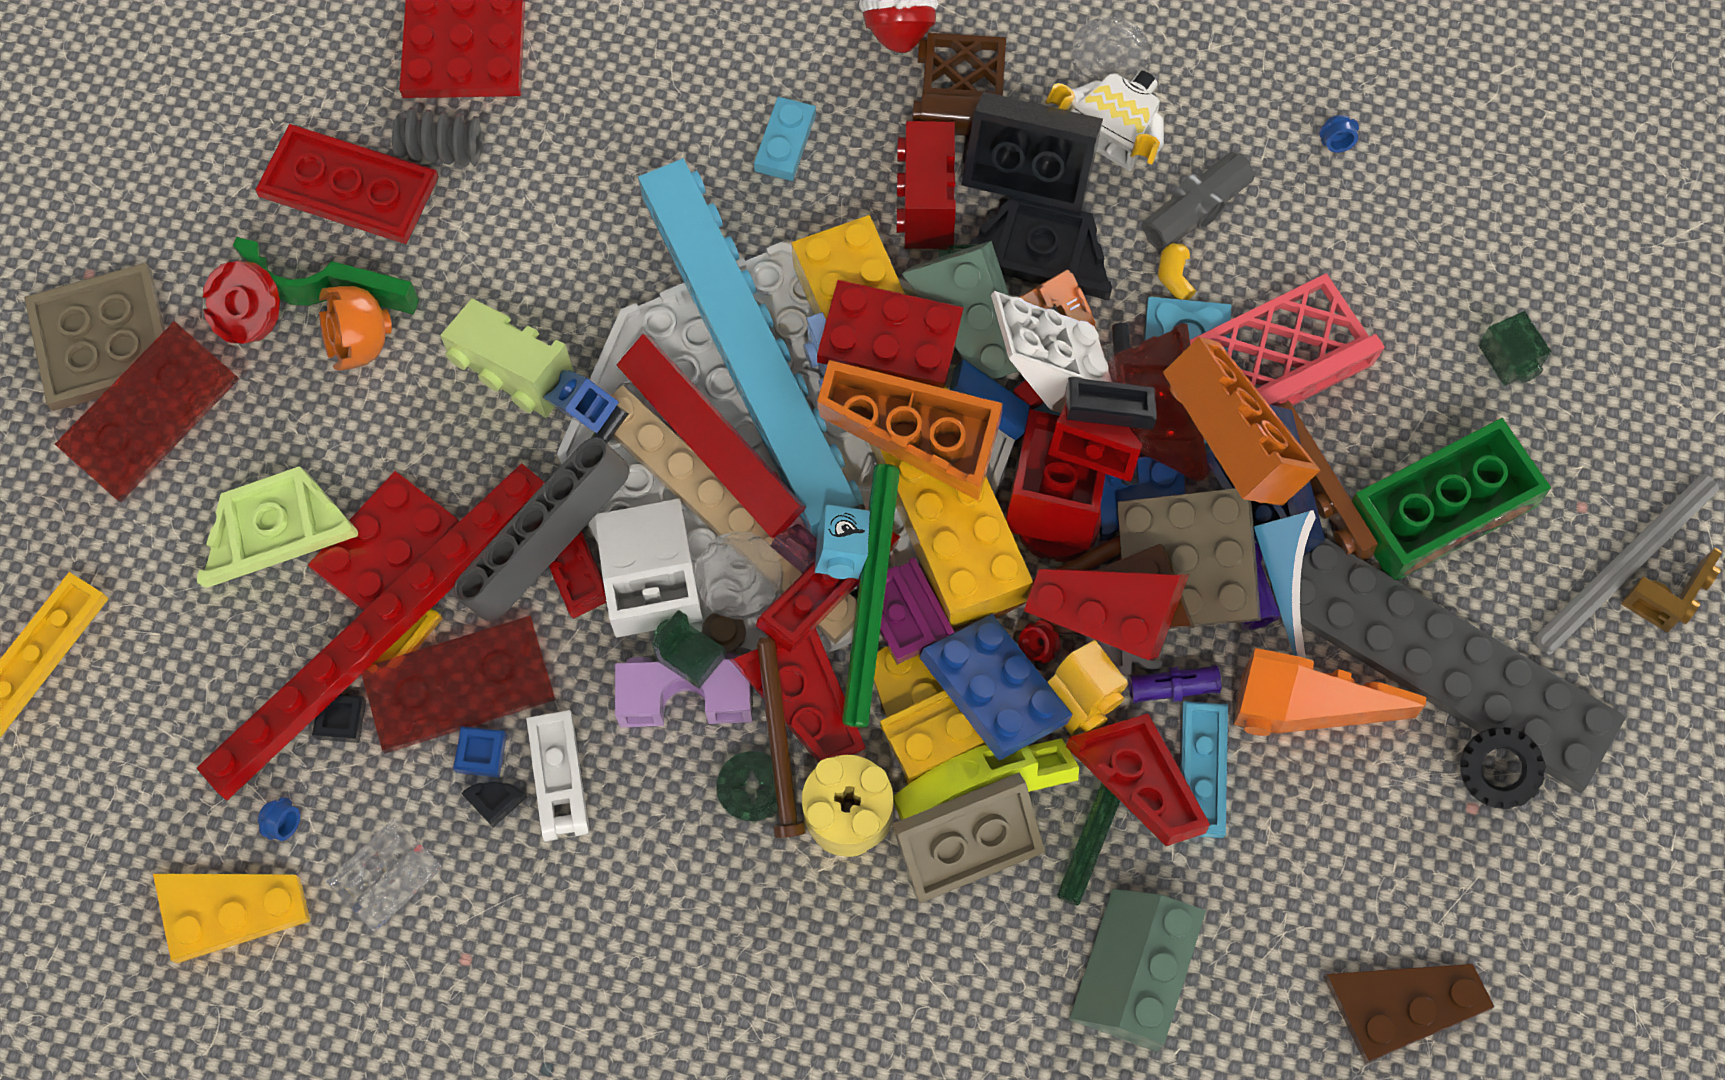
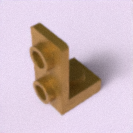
M1714 547L1701 560L1679 597L1673 595L1671 590L1663 583L1649 580L1643 576L1629 590L1621 605L1667 633L1679 621L1686 625L1700 606V602L1694 599L1700 588L1707 591L1721 571V568L1715 564L1722 551Z

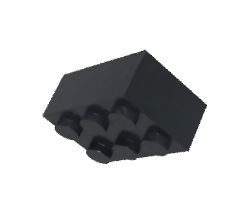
M983 92L974 112L961 186L1081 213L1088 191L1103 118Z

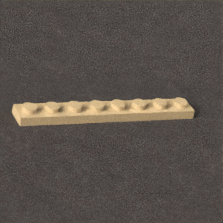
M622 385L611 395L619 402L617 405L629 413L613 435V438L677 498H680L681 502L781 595L815 562L784 533L779 539L771 538L694 451L627 388ZM786 544L797 553L794 555L786 548V552L791 558L798 562H806L808 557L811 559V563L809 565H799L790 560L783 550L779 551L777 548ZM848 594L817 626L834 644L838 643L854 627L857 600Z

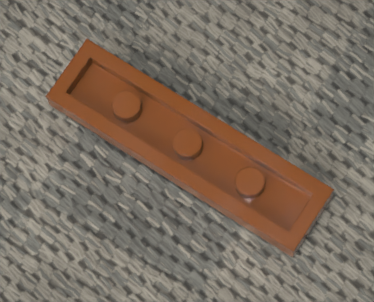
M1290 401L1277 406L1292 410L1301 446L1321 470L1310 480L1318 514L1323 519L1329 518L1336 530L1334 533L1335 540L1347 555L1352 553L1363 561L1368 560L1373 556L1378 545L1376 539Z

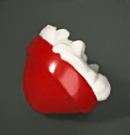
M860 0L859 7L863 12L866 28L871 30L884 47L896 53H907L914 49L929 29L936 24L935 10L938 7V1Z

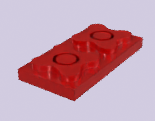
M289 124L255 191L260 198L407 244L439 176L434 169Z

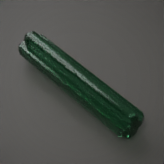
M1102 782L1057 893L1060 900L1075 906L1081 903L1120 803V800Z

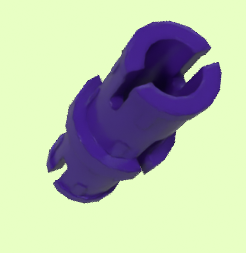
M1217 665L1179 670L1177 666L1168 667L1167 672L1128 676V687L1132 704L1169 698L1172 702H1180L1186 696L1218 694L1222 690L1221 675Z

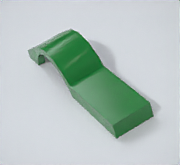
M236 237L233 243L234 249L240 254L243 261L257 263L268 271L277 285L280 300L291 305L310 306L327 301H319L322 288L336 286H356L367 290L376 298L381 307L414 315L419 303L411 281L333 261L322 271L308 278L287 279L276 276L268 270V261L265 257L260 256L258 242Z

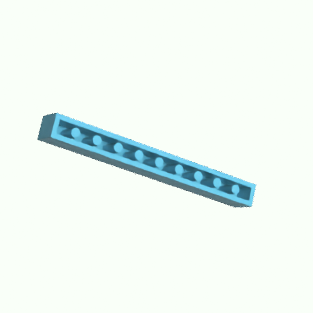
M684 158L638 176L642 199L782 481L807 507L799 516L813 542L817 540V529L825 505L859 509V505L863 504L861 492L854 480L847 482L841 470L845 467V463L835 443L832 445L827 443L823 435L827 431L824 419L820 417L818 408L810 409L805 397L809 396V392L800 373L793 375L787 364L791 361L788 348L782 338L775 340L770 328L774 327L771 315L764 303L758 306L753 296L756 293V287L748 270L740 271L736 260H739L737 248L730 236L723 237L719 229L723 224L714 203L706 204L702 196L706 193L698 171L690 172Z

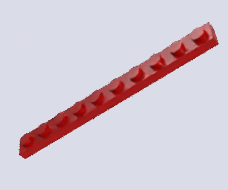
M522 463L514 469L196 767L214 790L228 801L455 586L456 580L545 482Z

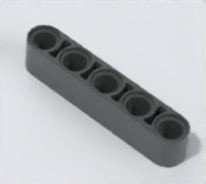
M599 437L584 441L461 573L454 586L456 599L485 621H494L502 617L624 485L630 473L627 462Z

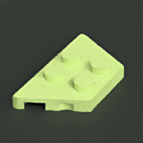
M299 466L221 493L215 512L216 522L210 529L206 543L211 548L205 570L198 571L197 583L208 588L357 537L358 531L313 478Z

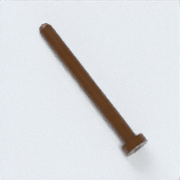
M762 637L758 640L757 649L779 815V824L773 825L774 837H794L806 834L805 822L797 821L775 641L772 637Z

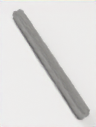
M1707 474L1700 475L1534 637L1535 645L1543 653L1552 654L1719 491L1718 483Z

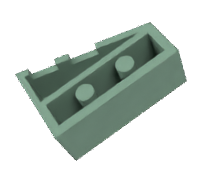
M992 241L913 265L902 273L919 298L964 307L955 347L968 363L991 379L1019 372L1008 357L991 297L994 291L1009 296Z

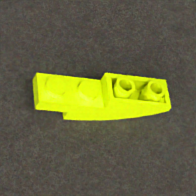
M1062 738L1026 746L1000 761L987 745H983L958 755L915 779L893 796V805L900 819L903 820L1017 773H1020L1025 780L1028 792L1078 781L1079 766Z

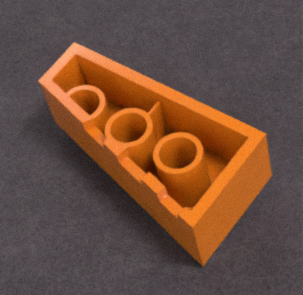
M1198 337L1163 372L1171 385V393L1184 405L1242 499L1283 506L1321 471L1220 342Z
M829 360L817 400L821 418L979 501L1001 421L1003 403Z

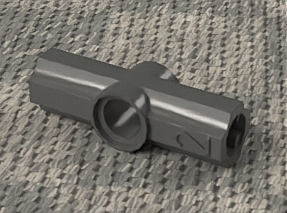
M1231 151L1201 176L1195 173L1186 178L1174 191L1171 199L1143 221L1141 228L1149 243L1156 249L1163 250L1169 244L1178 242L1196 226L1204 228L1214 221L1224 209L1226 202L1253 182L1255 172L1252 170L1250 161L1241 153L1237 154Z

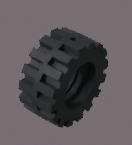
M1492 727L1477 733L1466 744L1460 758V773L1465 787L1474 798L1493 808L1512 809L1513 807L1526 804L1528 800L1536 796L1545 779L1544 772L1546 767L1540 748L1528 735L1510 727ZM1499 748L1510 749L1515 752L1522 764V772L1519 779L1506 787H1499L1489 783L1484 777L1482 770L1486 755L1492 750Z

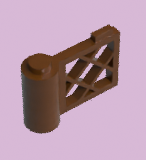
M928 33L927 40L919 42L918 63H925L922 101L914 100L913 121L955 122L956 136H970L974 112L983 92L1003 96L1006 37ZM935 47L952 48L957 54L944 61L934 50ZM980 50L997 51V56L986 64L974 54ZM966 60L976 70L963 78L953 68ZM944 74L955 83L949 89L932 88V82ZM985 77L995 86V92L978 91L972 84Z

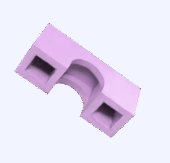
M733 653L719 654L715 656V660H697L694 656L679 655L672 657L670 661L653 662L652 659L647 657H633L627 659L626 663H616L615 716L620 728L664 726V709L667 701L673 695L682 691L695 692L705 700V713L708 724L752 722V685L730 661L740 655Z

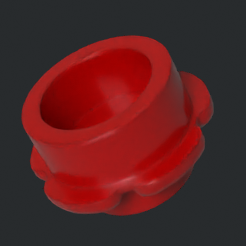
M1038 620L1036 624H1028L1019 636V648L1030 661H1038L1042 664L1049 663L1055 658V652L1060 650V636L1053 630V625L1047 621ZM1039 638L1044 640L1043 646L1040 644Z

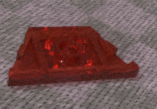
M1181 323L1168 333L1159 337L1153 336L1143 341L1138 347L1128 348L1113 355L1107 363L1113 383L1155 388L1156 423L1153 430L1129 427L1143 445L1140 453L1195 481H1202L1209 475L1204 437L1184 405L1171 393V385L1163 374L1190 346L1188 324Z

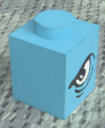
M829 504L825 505L817 529L815 573L828 574L837 579H859L868 556L870 511Z

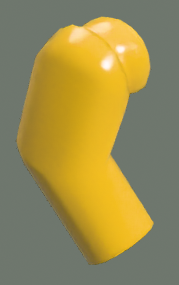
M1171 243L1161 252L1157 275L1162 284L1176 299L1190 300L1195 295L1196 290L1182 275L1184 265L1186 264L1185 260L1190 259V252L1184 244Z

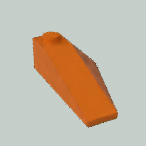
M1255 648L1241 675L1233 725L1244 727V731L1249 734L1268 736L1271 732L1278 734L1413 719L1426 706L1427 697L1381 682H1368L1363 686L1355 683V680L1351 678L1352 673L1337 669L1334 673H1322L1313 670L1314 661Z

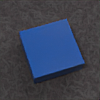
M461 726L453 766L455 773L500 778L507 739L506 732Z

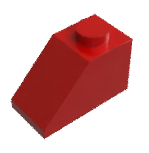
M1065 403L1057 420L1048 454L1131 482L1143 445L1129 427L1067 420Z

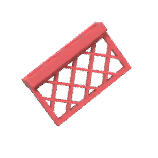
M1327 273L1186 341L1184 345L1186 350L1198 337H1203L1220 342L1223 347L1227 348V353L1232 356L1233 350L1256 356L1253 371L1242 370V372L1254 387L1255 384L1262 385L1256 388L1269 405L1279 406L1287 401H1290L1293 406L1373 366L1385 348L1377 334L1372 336L1367 334ZM1322 289L1330 301L1329 311L1306 306L1308 295ZM1283 309L1297 313L1294 329L1271 323L1273 312ZM1303 315L1326 322L1322 337L1300 331ZM1266 316L1265 321L1260 320V318ZM1332 324L1348 328L1355 340L1344 344L1328 339ZM1248 326L1262 330L1259 346L1236 340L1238 329ZM1268 332L1291 339L1287 355L1265 348ZM1231 333L1230 338L1224 337ZM1297 341L1320 347L1317 359L1307 361L1293 357ZM1326 349L1332 350L1331 352L1325 354ZM1262 358L1285 364L1282 376L1273 379L1259 375L1258 372ZM1291 366L1297 368L1290 372Z

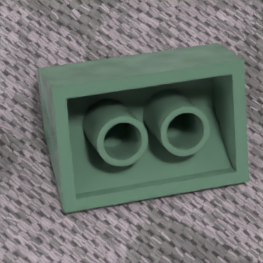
M1112 889L1069 1020L1159 1052L1165 1044L1206 910L1161 894Z

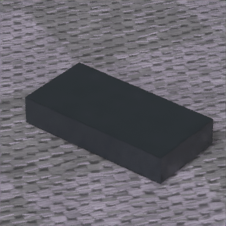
M1069 377L1066 385L1067 420L1153 430L1156 423L1155 388Z

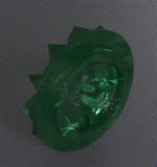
M748 751L735 755L724 764L719 772L716 783L717 796L722 808L736 820L750 821L754 824L766 818H773L774 814L778 811L771 756L763 752ZM751 770H754V776L757 778L758 784L766 785L764 790L758 791L755 804L751 803V799H749L746 791L739 790L740 786L748 784Z

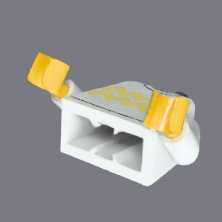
M1138 71L1131 82L1115 73L1109 74L1103 81L1097 80L1075 89L1056 83L1052 86L1045 100L1047 105L1052 103L1059 106L1058 109L1071 110L1072 112L1103 118L1096 152L1128 171L1132 170L1139 155L1148 158L1147 163L1152 165L1156 154L1164 145V120L1158 114L1160 100L1151 94L1157 87V81L1153 75L1146 71Z

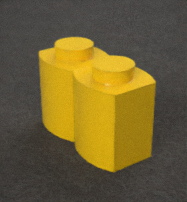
M1096 640L1091 641L1067 656L1057 668L1056 674L1047 682L1073 714L1068 724L1064 725L1071 736H1075L1082 731L1088 732L1102 727L1108 720L1105 714L1114 710L1124 701L1125 698L1121 693L1128 685L1127 680Z

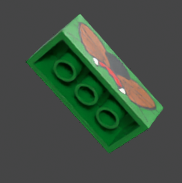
M1502 417L1355 493L1352 502L1378 543L1373 554L1384 572L1392 577L1393 580L1398 581L1537 508L1550 491L1551 486Z

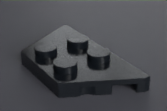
M1010 197L1000 207V212L995 217L989 218L979 228V234L966 247L962 245L957 250L960 251L992 241L1002 275L1042 284L1068 269L1070 273H1073L1078 284L1077 287L1081 288L1084 295L1110 300L1112 285L1106 275L1104 267L1105 258L1101 244L1098 243L1096 237L1097 228L1093 213L1084 211L1079 213Z

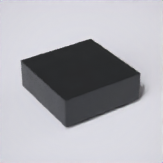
M340 694L315 718L312 736L317 740L359 743L366 699L363 696Z

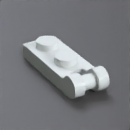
M571 710L526 718L540 825L544 842L558 840V835L575 832V836L590 834ZM570 803V815L555 817L554 805Z

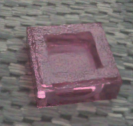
M798 523L778 534L770 545L772 549L802 574L816 561L817 538Z

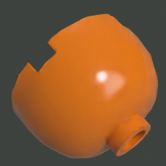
M336 286L322 288L319 301L327 300V311L319 312V320L327 356L332 358L337 355L338 362L333 365V368L341 371L368 365L378 357L383 349L385 334H391L392 323L388 310H381L376 298L367 290L359 287Z

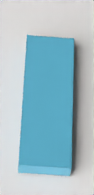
M1183 701L1181 706L1180 771L1210 823L1206 834L1197 837L1224 838L1226 835L1228 704Z

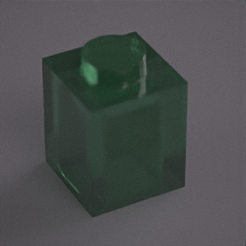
M1526 311L1488 327L1478 345L1504 386L1520 380L1521 383H1526L1539 376L1544 370L1542 366L1552 352Z

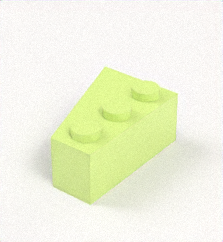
M471 298L440 335L447 350L445 353L446 357L462 370L469 367L477 372L479 379L490 389L498 392L501 388L510 394L512 401L523 411L532 413L534 410L547 418L555 407L543 398L544 395L554 390L558 385L562 370L574 372L566 344L555 340L550 346L536 339L539 335L536 329L526 326L523 331H520L509 323L511 321L509 316Z

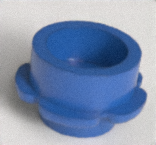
M1333 116L1325 122L1319 131L1321 142L1331 152L1340 153L1347 151L1358 141L1357 131L1359 130V125L1355 119L1350 120L1348 116Z
M281 797L278 801L274 800L266 803L258 815L259 832L269 840H287L294 834L300 822L299 809L292 806V801L286 797Z

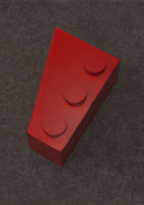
M906 121V137H898L897 162H905V173L897 172V197H905V208H897V233H905L904 249H953L956 200H954L955 122Z
M1056 568L1039 569L1024 612L1149 661L1159 657L1189 574Z

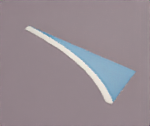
M1314 510L1254 526L1293 655L1306 658L1300 617V581L1306 542L1316 519Z

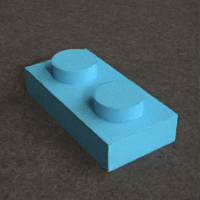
M777 97L754 162L755 172L790 181L794 180L816 117V106Z

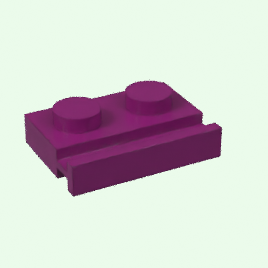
M915 557L909 559L908 563L899 567L894 566L887 571L880 634L896 665L921 654L924 648L954 633Z

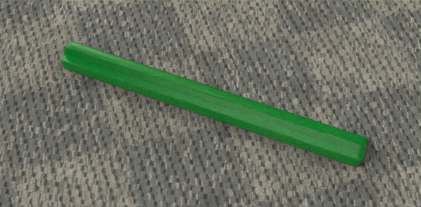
M876 464L873 471L868 510L870 511L868 556L860 574L842 717L843 724L849 727L863 728L869 724L900 474L899 468L892 464Z

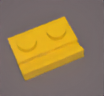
M945 690L880 721V727L885 733L908 782L919 778L929 770L958 755L986 745Z

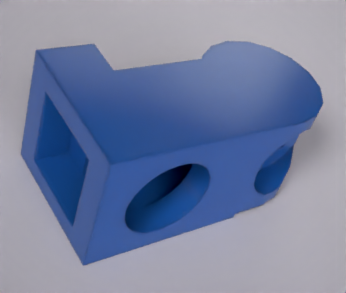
M562 370L558 385L543 397L562 413L580 422L596 434L619 403L587 377L570 370Z

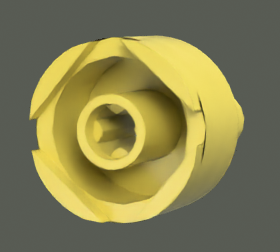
M840 755L821 760L808 776L802 792L805 825L816 843L829 853L853 857L867 852V850L876 846L887 836L893 821V790L886 772L872 761L856 755ZM847 799L854 800L855 805L851 807L850 812H843L841 810V804H844Z

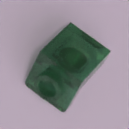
M680 610L670 620L665 619L662 621L653 635L652 646L657 661L698 689L701 688L727 656L723 646L689 625L687 615Z

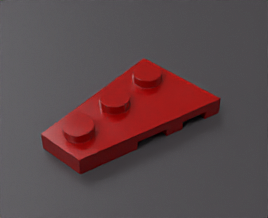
M816 628L791 653L775 642L786 726L818 763L826 758L853 755L865 750L866 747L858 728L846 726L842 722L845 697ZM758 649L730 660L764 699Z
M1148 713L1069 737L1066 747L1165 846L1206 834L1210 823Z

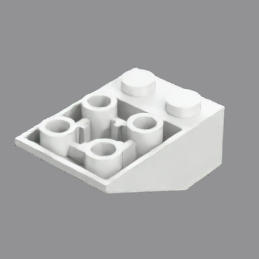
M997 291L991 294L1010 361L1050 410L1061 413L1066 403V385L1069 377L1112 382L1095 326L1086 321H1078L1061 315L1055 310L1045 309L1025 302L1019 297H1011Z
M680 498L595 515L609 619L616 638L703 621Z

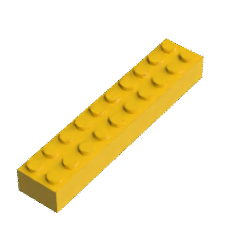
M870 215L791 242L793 267L814 315L823 312L827 320L837 280L905 294ZM869 443L877 464H892L900 470L896 508L927 581L952 628L955 629L1027 602L1033 586V580L987 477H985L980 499L977 501Z

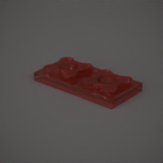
M173 321L70 427L55 445L116 500L122 502L228 392L239 378L179 324Z
M531 615L372 664L362 673L380 745L385 754L459 731L461 726L472 727L556 700Z

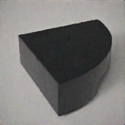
M499 782L477 783L461 793L492 828L527 798L516 786Z

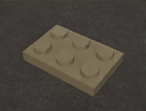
M1020 773L892 824L914 895L919 904L1045 853L1028 788Z

